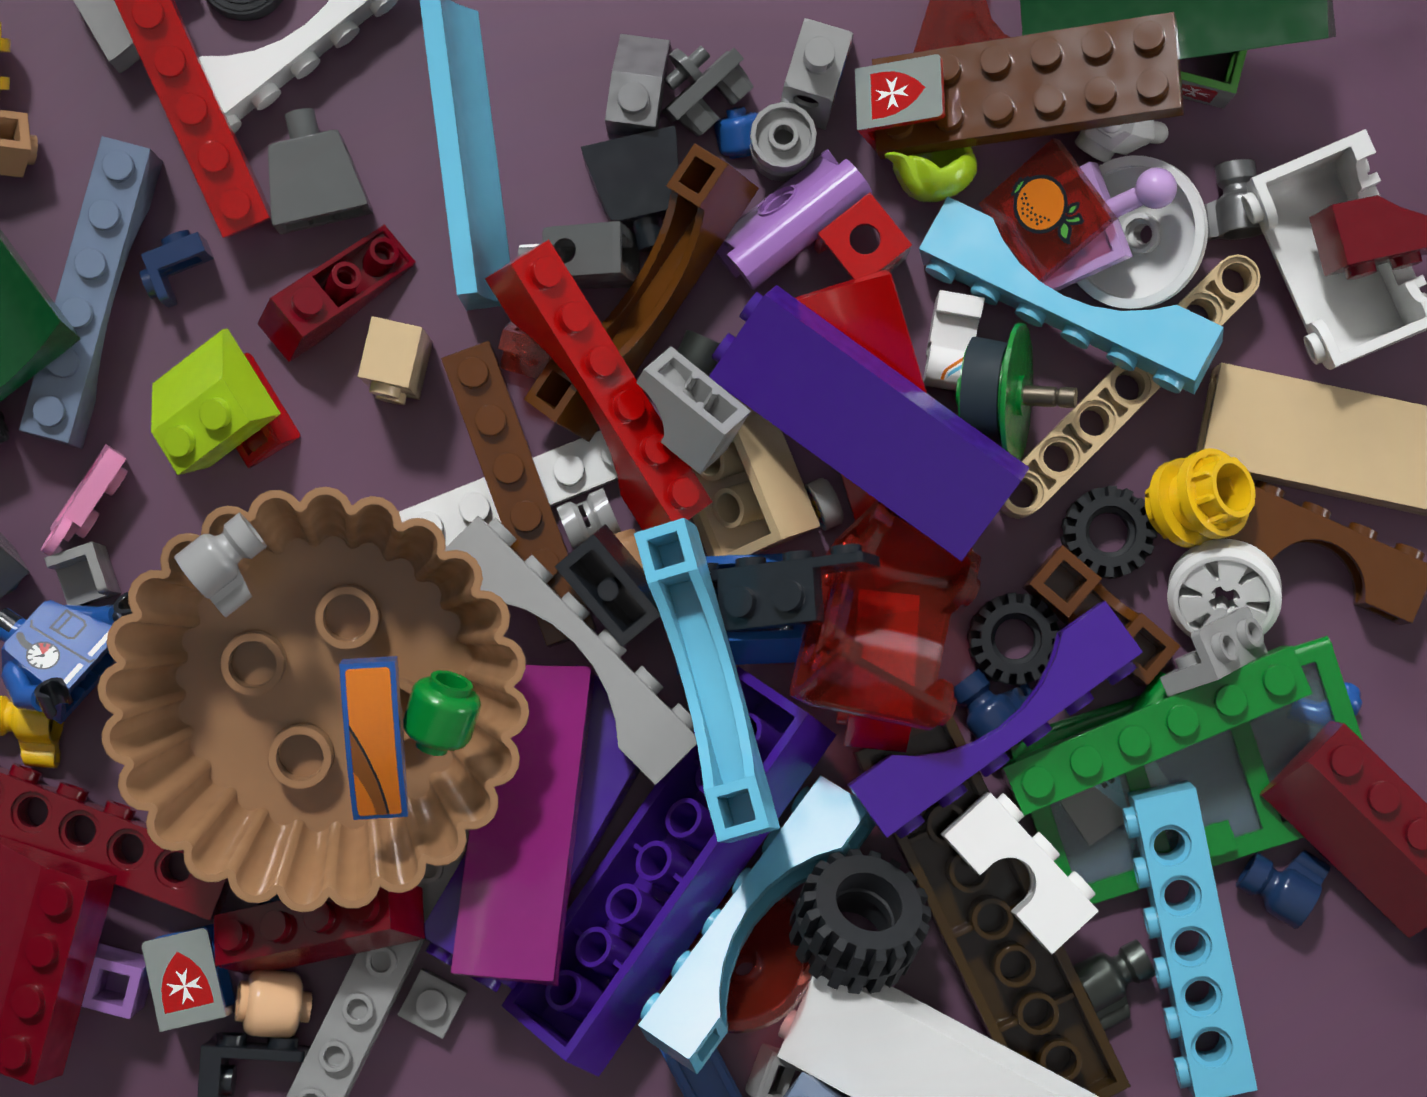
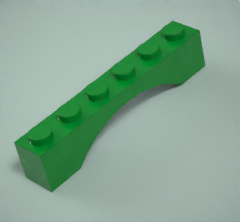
M1280 646L1219 680L1165 697L1123 716L1009 760L1000 770L1015 805L1025 816L1313 693L1293 646Z

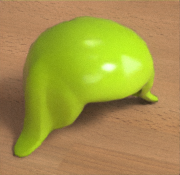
M971 147L908 156L898 152L885 154V158L893 163V171L902 189L910 197L920 202H939L946 200L947 197L951 198L957 195L973 181L977 173V160Z

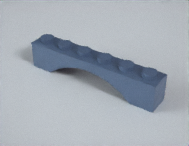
M104 136L101 137L55 300V304L81 340L34 375L19 428L22 432L34 437L83 449L96 403L101 354L114 297L133 242L150 209L163 163L150 148Z

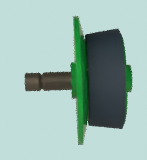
M1015 324L1008 343L980 337L971 338L964 353L961 373L957 381L956 404L958 415L993 442L1002 446L1003 449L1018 460H1022L1026 448L1031 406L1056 407L1058 405L1060 408H1076L1077 388L1060 387L1058 389L1053 386H1033L1032 344L1026 324Z

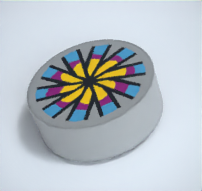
M819 478L805 484L804 487L820 527L827 531L842 524L844 519L843 511L838 497L828 480Z

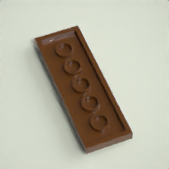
M1174 12L872 59V66L938 54L943 60L945 117L941 120L876 130V153L881 160L887 159L885 154L889 152H898L907 156L1184 115L1178 29Z

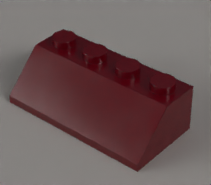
M1329 721L1259 795L1407 938H1411L1427 927V803L1345 723Z

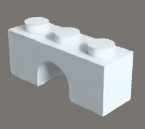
M985 792L945 828L940 835L970 868L979 875L994 862L1003 858H1017L1025 865L1030 876V887L1025 898L1011 912L1043 948L1053 954L1099 911L1089 901L1096 893L1075 871L1067 877L1054 862L1060 856L1058 851L1040 832L1031 837L1018 823L1024 817V814L1004 793L996 799L991 793Z

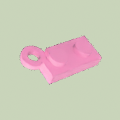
M105 444L51 525V532L41 548L43 553L50 556L63 539L69 542L74 534L81 538L88 534L100 514L93 508L104 492L110 496L116 492L128 472L121 467L126 460L123 454Z

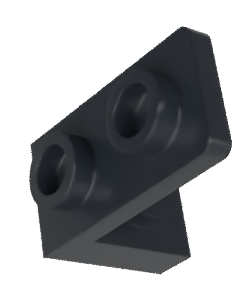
M216 1033V1040H209L201 1046L197 1097L234 1096L237 1068L236 1065H229L230 1058L303 1062L311 1046L298 1045L299 1037L296 1036L291 1038L268 1037L267 1043L247 1042L248 1035L245 1033Z

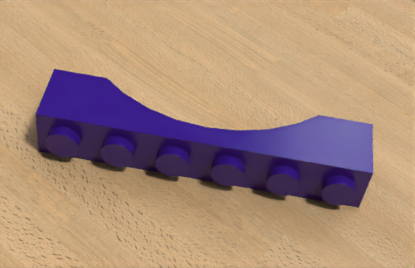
M1106 601L1100 602L1056 633L1049 661L1037 685L1020 708L997 728L971 743L945 752L917 756L889 754L847 784V786L883 836L887 838L895 832L899 839H901L925 822L920 813L931 805L938 802L944 808L967 792L963 782L980 771L984 777H987L1006 764L1010 758L1005 752L1021 740L1028 747L1050 732L1052 727L1047 721L1062 710H1065L1071 716L1094 699L1090 690L1107 679L1112 686L1133 672L1137 667L1132 660L1143 651Z

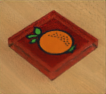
M1054 138L979 203L985 214L993 218L1000 235L1021 264L1042 283L1118 219L1060 139Z

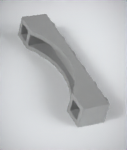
M477 516L446 547V551H464L477 560L482 569L483 576L480 590L491 591L500 596L506 604L525 609L546 620L576 644L593 665L608 694L616 721L618 748L656 785L697 744L691 714L680 703L671 709L657 695L664 687L643 666L634 672L620 658L627 650L617 642L608 630L604 629L597 635L583 621L590 612L569 591L561 598L547 584L554 576L533 555L524 561L510 547L517 539L497 518H494L487 524L481 517Z

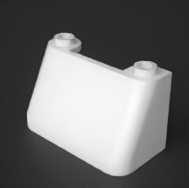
M1366 129L1252 177L1247 182V194L1241 197L1248 219L1252 224L1259 223L1306 328L1308 335L1304 336V344L1308 355L1314 364L1323 363L1329 370L1427 330V294L1420 291V288L1426 285L1427 282L1423 275L1416 277L1412 266L1392 270L1390 263L1376 265V273L1354 280H1347L1345 272L1326 277L1324 275L1309 217L1333 204L1379 195L1376 185L1381 179L1378 173L1375 172L1368 175L1370 167L1366 158L1374 155L1376 151Z

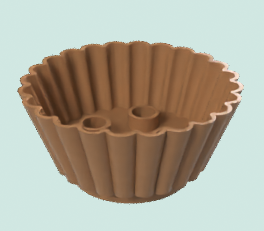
M319 487L306 493L299 502L292 494L285 491L269 490L260 494L252 502L248 512L239 507L228 505L216 508L207 515L203 522L201 535H220L223 532L224 524L240 512L251 523L267 545L264 550L252 559L243 558L238 563V568L249 588L252 598L229 616L224 617L212 601L206 598L192 584L174 558L178 552L200 535L193 533L178 534L171 538L162 549L160 557L161 570L144 572L132 582L128 591V604L132 614L120 617L112 624L108 631L106 644L109 654L116 663L104 671L97 688L99 699L104 708L114 714L105 723L103 728L102 745L108 756L115 762L124 765L119 774L118 781L121 797L129 806L137 810L148 811L146 819L147 833L156 845L170 851L184 850L185 865L195 878L204 882H219L228 878L230 888L235 895L249 903L265 902L277 894L284 905L298 912L314 911L321 907L329 897L342 907L360 908L369 904L376 897L380 887L395 893L412 890L423 879L426 864L434 866L448 865L459 858L464 851L467 841L465 830L486 826L494 818L498 809V795L494 787L508 782L514 777L519 768L520 756L518 748L511 740V737L520 733L527 724L529 708L524 695L514 686L522 679L526 666L525 656L521 647L514 640L504 637L510 621L507 604L495 593L480 590L483 576L482 569L477 560L464 551H446L444 535L434 522L424 518H411L402 522L399 511L393 503L383 497L370 496L362 498L351 505L347 496L338 489ZM398 656L400 702L403 716L412 687L419 679L428 677L432 672L438 670L454 672L469 679L473 684V690L479 695L481 701V709L470 742L462 749L447 751V754L444 756H433L420 751L415 745L416 741L411 739L404 730L408 817L353 820L341 700L339 664L342 659Z

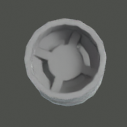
M780 102L771 104L758 113L752 123L750 152L752 164L760 174L770 180L785 182L812 161L817 132L814 121L807 111L796 104Z

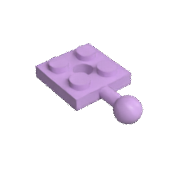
M1088 162L1055 178L1061 183L1066 192L1068 206L1072 203L1080 202L1078 210L1069 216L1072 217L1080 213L1084 223L1077 225V234L1074 240L1070 242L1071 244L1061 242L1057 234V227L1050 232L1042 234L1032 233L1023 228L1014 213V198L1003 203L1027 270L1040 282L1055 291H1059L1133 257L1118 217L1142 205L1151 209L1166 207L1176 196L1177 183L1174 176L1166 169L1159 167L1150 168L1139 176L1135 188H1131L1111 198L1098 163Z

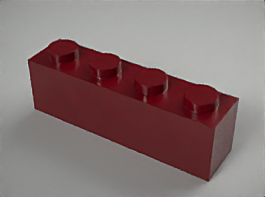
M419 886L403 893L389 892L380 887L376 897L369 904L360 908L342 907L329 897L321 907L309 912L294 911L284 905L282 901H276L214 915L215 967L248 975L256 970L276 971L425 939L423 890Z

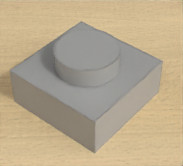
M422 968L398 1016L443 1039L468 991Z

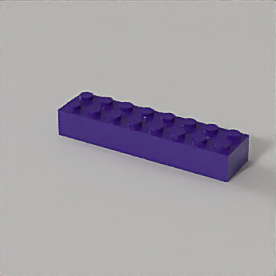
M738 666V677L777 818L779 819L837 734ZM697 744L654 786L568 909L558 986L518 982L514 991L512 990L501 1005L564 1061L598 1077L639 1020L646 1002L653 994L660 990L671 974L678 958L690 947L708 917L715 911L769 833L766 832L732 843L717 841L703 789Z

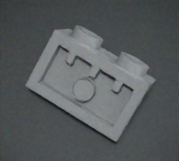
M1244 606L1192 632L1191 639L1196 650L1176 658L1175 662L1178 668L1160 677L1169 697L1219 680L1268 653L1263 642L1262 628L1258 621L1253 618L1250 608Z

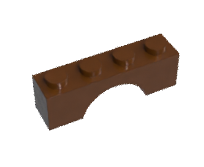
M1256 481L1255 506L1249 513L1245 526L1237 534L1222 539L1239 540L1251 544L1264 552L1271 560L1284 548L1294 543H1311L1324 547L1334 553L1347 568L1353 585V605L1398 625L1413 623L1427 591V563L1423 561L1425 557L1423 552L1402 543H1396L1394 548L1377 541L1378 533L1369 527L1355 522H1350L1348 527L1330 520L1332 512L1326 508L1307 501H1303L1302 506H1298L1283 499L1285 491L1264 481Z

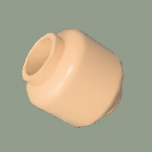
M275 970L253 971L247 981H239L235 1000V1022H242L245 1033L250 1036L291 1038L295 1035L299 1022L308 1023L310 1020L312 992L303 991V983L297 973Z

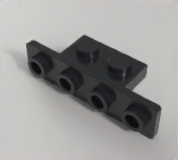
M842 544L830 547L831 555L814 557L813 551L797 550L782 553L783 561L766 563L765 557H742L735 559V567L719 569L718 563H707L713 586L718 588V603L726 632H745L824 622L821 575L879 568L880 557L863 552L862 545Z

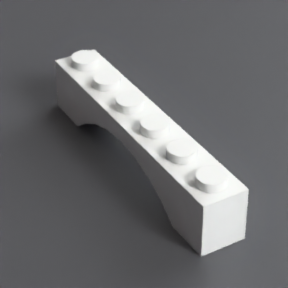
M329 0L304 26L280 41L255 51L228 56L199 57L233 132L235 133L241 127L242 122L240 120L254 108L263 110L271 105L280 96V88L293 77L301 79L310 74L319 65V57L334 45L336 48H340L349 43L359 33L360 29L358 26L373 14L375 17L385 14L398 0Z

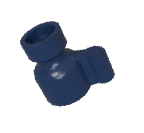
M979 668L947 692L957 706L967 709L966 725L977 740L997 728L1020 708L1032 692L1027 683L995 695L989 689L990 681Z
M1303 850L1283 871H1277L1274 869L1273 861L1256 852L1243 868L1235 886L1250 896H1261L1264 899L1265 909L1269 914L1293 929H1298L1316 905L1322 891L1321 885L1331 866L1308 851Z

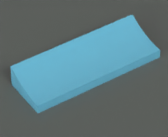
M420 0L457 296L466 311L501 306L485 280L486 277L510 262L479 12L451 0Z

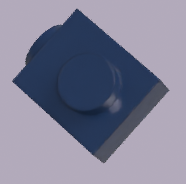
M182 230L172 233L161 240L162 246L141 254L146 269L139 271V274L151 300L158 297L159 301L167 308L177 305L178 303L168 277L214 259L207 240L199 232L191 234L189 230Z

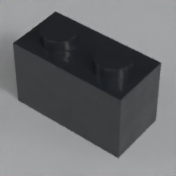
M606 524L554 566L622 647L660 616L647 584L644 569Z

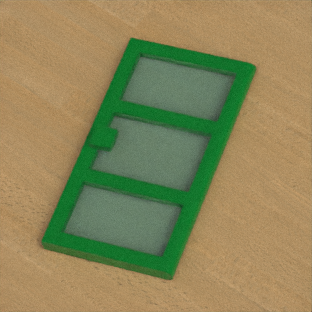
M1324 636L1293 646L1313 694L1101 784L1128 797L1127 792L1188 780L1196 787L1212 866L1304 838L1259 794L1329 721L1345 723L1363 741L1333 650V644L1329 637ZM1139 696L1051 723L1049 725L1052 727V730L1032 745L1027 747L1021 740L1008 751H1010L1012 759L1050 743L1123 716L1129 711ZM1060 801L1030 813L1036 834L1040 832L1060 854L1054 860L1056 865L1067 877L1073 871L1078 873L1096 893L1089 900L1092 904L1140 890L1136 882L1132 863L1133 858L1140 857L1137 838H1128L1124 824L1089 846ZM1172 829L1160 832L1154 841L1155 851L1159 853L1172 851L1179 841L1178 832Z

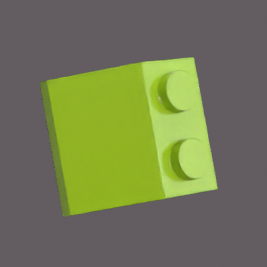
M228 328L222 329L152 383L151 433L177 475L211 467L281 414Z

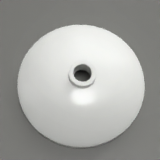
M1132 155L1115 158L1099 166L1111 198L1131 188H1135L1139 176L1150 168L1159 167L1166 169L1174 176L1177 183L1176 196L1166 207L1151 209L1142 205L1118 217L1133 257L1077 282L1087 294L1104 304L1125 309H1142L1161 304L1179 293L1190 282L1202 262L1208 239V220L1203 200L1191 180L1178 168L1165 161L1147 156ZM1070 225L1072 228L1070 242L1076 237L1077 225ZM1148 225L1152 230V237L1149 242L1143 243L1140 233Z

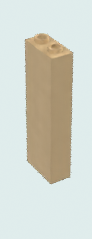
M1222 362L1212 369L1196 452L1214 448L1223 451L1230 457H1236L1247 468L1253 480L1427 516L1426 405Z

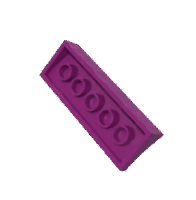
M525 665L526 669L522 679L514 687L524 695L528 702L529 716L527 724L521 732L511 737V740L518 748L520 756L519 768L514 777L508 782L494 787L498 795V809L494 818L486 826L469 830L451 974L558 986L595 675L592 666Z

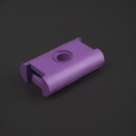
M826 149L808 163L806 167L741 217L716 252V256L735 278L741 274L750 288L754 290L818 239L817 233L869 192L872 194V190L862 174L850 161L845 159L838 164L829 149Z

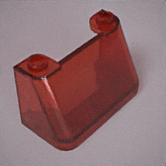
M876 500L834 541L831 547L842 544L862 545L863 552L880 557V567L821 575L824 622L806 624L790 686V695L808 706L930 731L937 725H945L952 717L957 705V699L953 697V684L945 679H938L951 614L961 605L964 607L970 605L979 592L981 581L977 579L981 556L970 550L964 559L960 561ZM830 548L826 555H831Z

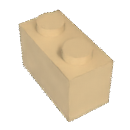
M372 316L358 377L369 387V393L376 395L375 399L398 405H405L406 397L420 400L433 341L422 327Z

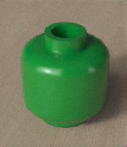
M434 671L430 676L419 679L413 685L403 716V729L411 739L416 741V747L426 754L444 756L447 754V751L462 749L472 738L481 709L480 697L473 690L471 681L464 676L450 671Z

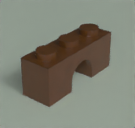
M1062 545L1054 549L1025 583L1023 588L1038 601H1044L1048 605L1047 608L1052 613H1055L1066 625L1073 622L1096 604L1106 601L1143 651L1132 660L1137 668L1127 677L1137 686L1148 685L1181 645L1142 612L1137 613L1119 601L1100 582L1102 578Z

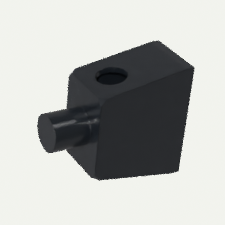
M675 125L581 146L584 164L608 221H620L627 228L633 227L638 252H650L652 250L668 208L671 189L666 185L678 169Z

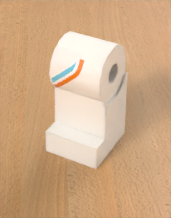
M944 290L938 292L926 349L927 360L923 378L925 386L956 391L964 353L971 338L976 337L985 298Z

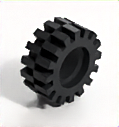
M1107 486L1090 490L1070 505L1067 509L1066 517L1062 519L1061 528H1063V536L1060 537L1061 545H1065L1071 553L1101 578L1113 579L1132 573V571L1140 568L1145 563L1144 560L1152 554L1155 547L1152 546L1153 539L1157 538V531L1153 529L1147 517L1145 500L1142 497L1136 498L1133 495L1134 492L1127 488L1121 490L1117 489V486ZM1100 514H1114L1120 517L1126 525V542L1116 552H1103L1097 549L1091 542L1089 528L1093 519Z
M1007 593L986 602L973 616L970 622V630L967 632V640H969L970 647L968 651L970 657H973L976 663L975 666L978 669L980 668L988 676L987 678L1006 685H1018L1036 681L1041 677L1049 661L1056 633L1060 631L1057 625L1059 620L1056 614L1050 612L1047 608L1048 605L1044 601H1038L1033 598V595L1026 593ZM1009 619H1018L1025 622L1033 632L1034 643L1032 649L1026 656L1020 659L1005 657L999 652L995 644V634L998 627Z

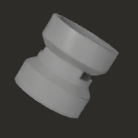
M603 488L589 493L586 501L578 504L570 501L556 507L573 550L604 524L614 534L621 532ZM586 516L591 524L590 527H586L583 518Z

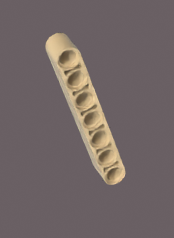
M1239 254L1228 256L1217 264L1177 305L1185 309L1189 305H1199L1206 310L1210 321L1222 326L1259 287L1261 278L1259 268L1247 256ZM1224 270H1235L1241 275L1244 282L1242 292L1235 293L1226 289L1222 282ZM1115 366L1076 405V408H1073L1021 460V462L1029 467L1021 482L1026 483L1032 489L1033 500L1030 506L1026 508L1017 507L1008 498L1000 509L1001 512L1010 518L1020 519L1028 517L1039 510L1160 388L1152 380L1154 375L1138 367H1135L1134 371H1128ZM1127 375L1135 379L1139 388L1136 399L1127 400L1119 396L1115 388L1118 376ZM1083 411H1095L1101 416L1104 427L1100 435H1088L1082 430L1079 419ZM1058 446L1066 452L1069 461L1065 471L1056 472L1047 467L1043 457L1047 447Z

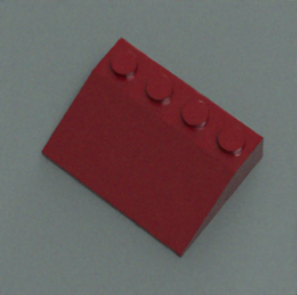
M0 836V1074L30 1085H36L62 1076L64 1073L117 875Z

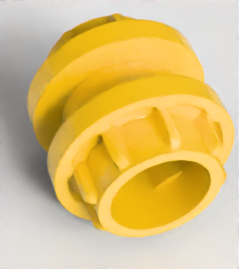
M1214 448L1192 453L1187 458H1177L1163 463L1154 472L1150 486L1145 491V509L1153 528L1164 539H1169L1174 544L1185 548L1195 547L1212 539H1222L1237 534L1245 526L1249 513L1255 506V486L1247 468L1236 457H1230L1223 451Z

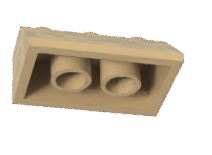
M743 402L741 403L751 412L728 449L701 474L692 468L712 500L710 505L692 517L708 556L758 554L820 527L782 431Z

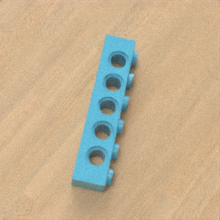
M1188 780L1127 792L1130 807L1122 808L1123 821L1128 838H1137L1140 857L1133 858L1132 863L1138 888H1147L1151 907L1143 908V917L1149 939L1157 938L1161 957L1153 958V966L1159 988H1168L1171 1007L1163 1008V1014L1169 1038H1178L1181 1057L1173 1058L1180 1089L1188 1087L1193 1097H1228L1257 1091L1196 787ZM1164 830H1176L1179 835L1177 846L1168 853L1156 852L1154 849L1156 836ZM1176 880L1187 881L1189 891L1182 901L1177 903L1165 901V889L1171 882ZM1193 930L1199 933L1198 944L1193 950L1189 952H1178L1175 950V941L1182 932ZM1195 981L1208 982L1209 992L1204 999L1198 1002L1185 1000V992L1190 984ZM1207 1031L1219 1033L1218 1044L1209 1051L1195 1049L1196 1040L1202 1033Z

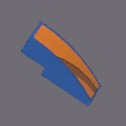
M398 656L342 659L339 664L341 700L353 820L408 817L403 711L400 702Z

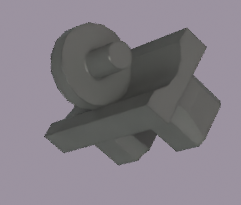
M699 46L688 57L680 49L676 48L669 54V58L676 68L664 81L673 91L685 80L691 84L661 112L670 123L678 120L697 137L701 136L719 119L702 99L705 94L715 86L732 106L754 87L745 71L739 65L744 58L734 47L730 51H726L701 73L698 68L710 58L709 53L702 46Z

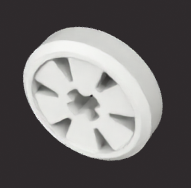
M1233 539L1206 541L1186 551L1175 563L1168 582V608L1177 626L1186 635L1191 637L1192 632L1236 609L1248 606L1253 618L1260 624L1264 635L1276 622L1281 610V578L1272 560L1264 552L1251 544ZM1221 586L1226 592L1234 589L1233 599L1228 601L1225 596L1215 598L1216 588Z

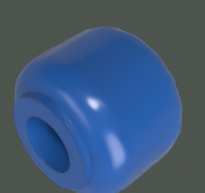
M745 106L727 109V117L718 119L714 125L719 152L723 156H729L730 159L751 156V128L758 113H746Z

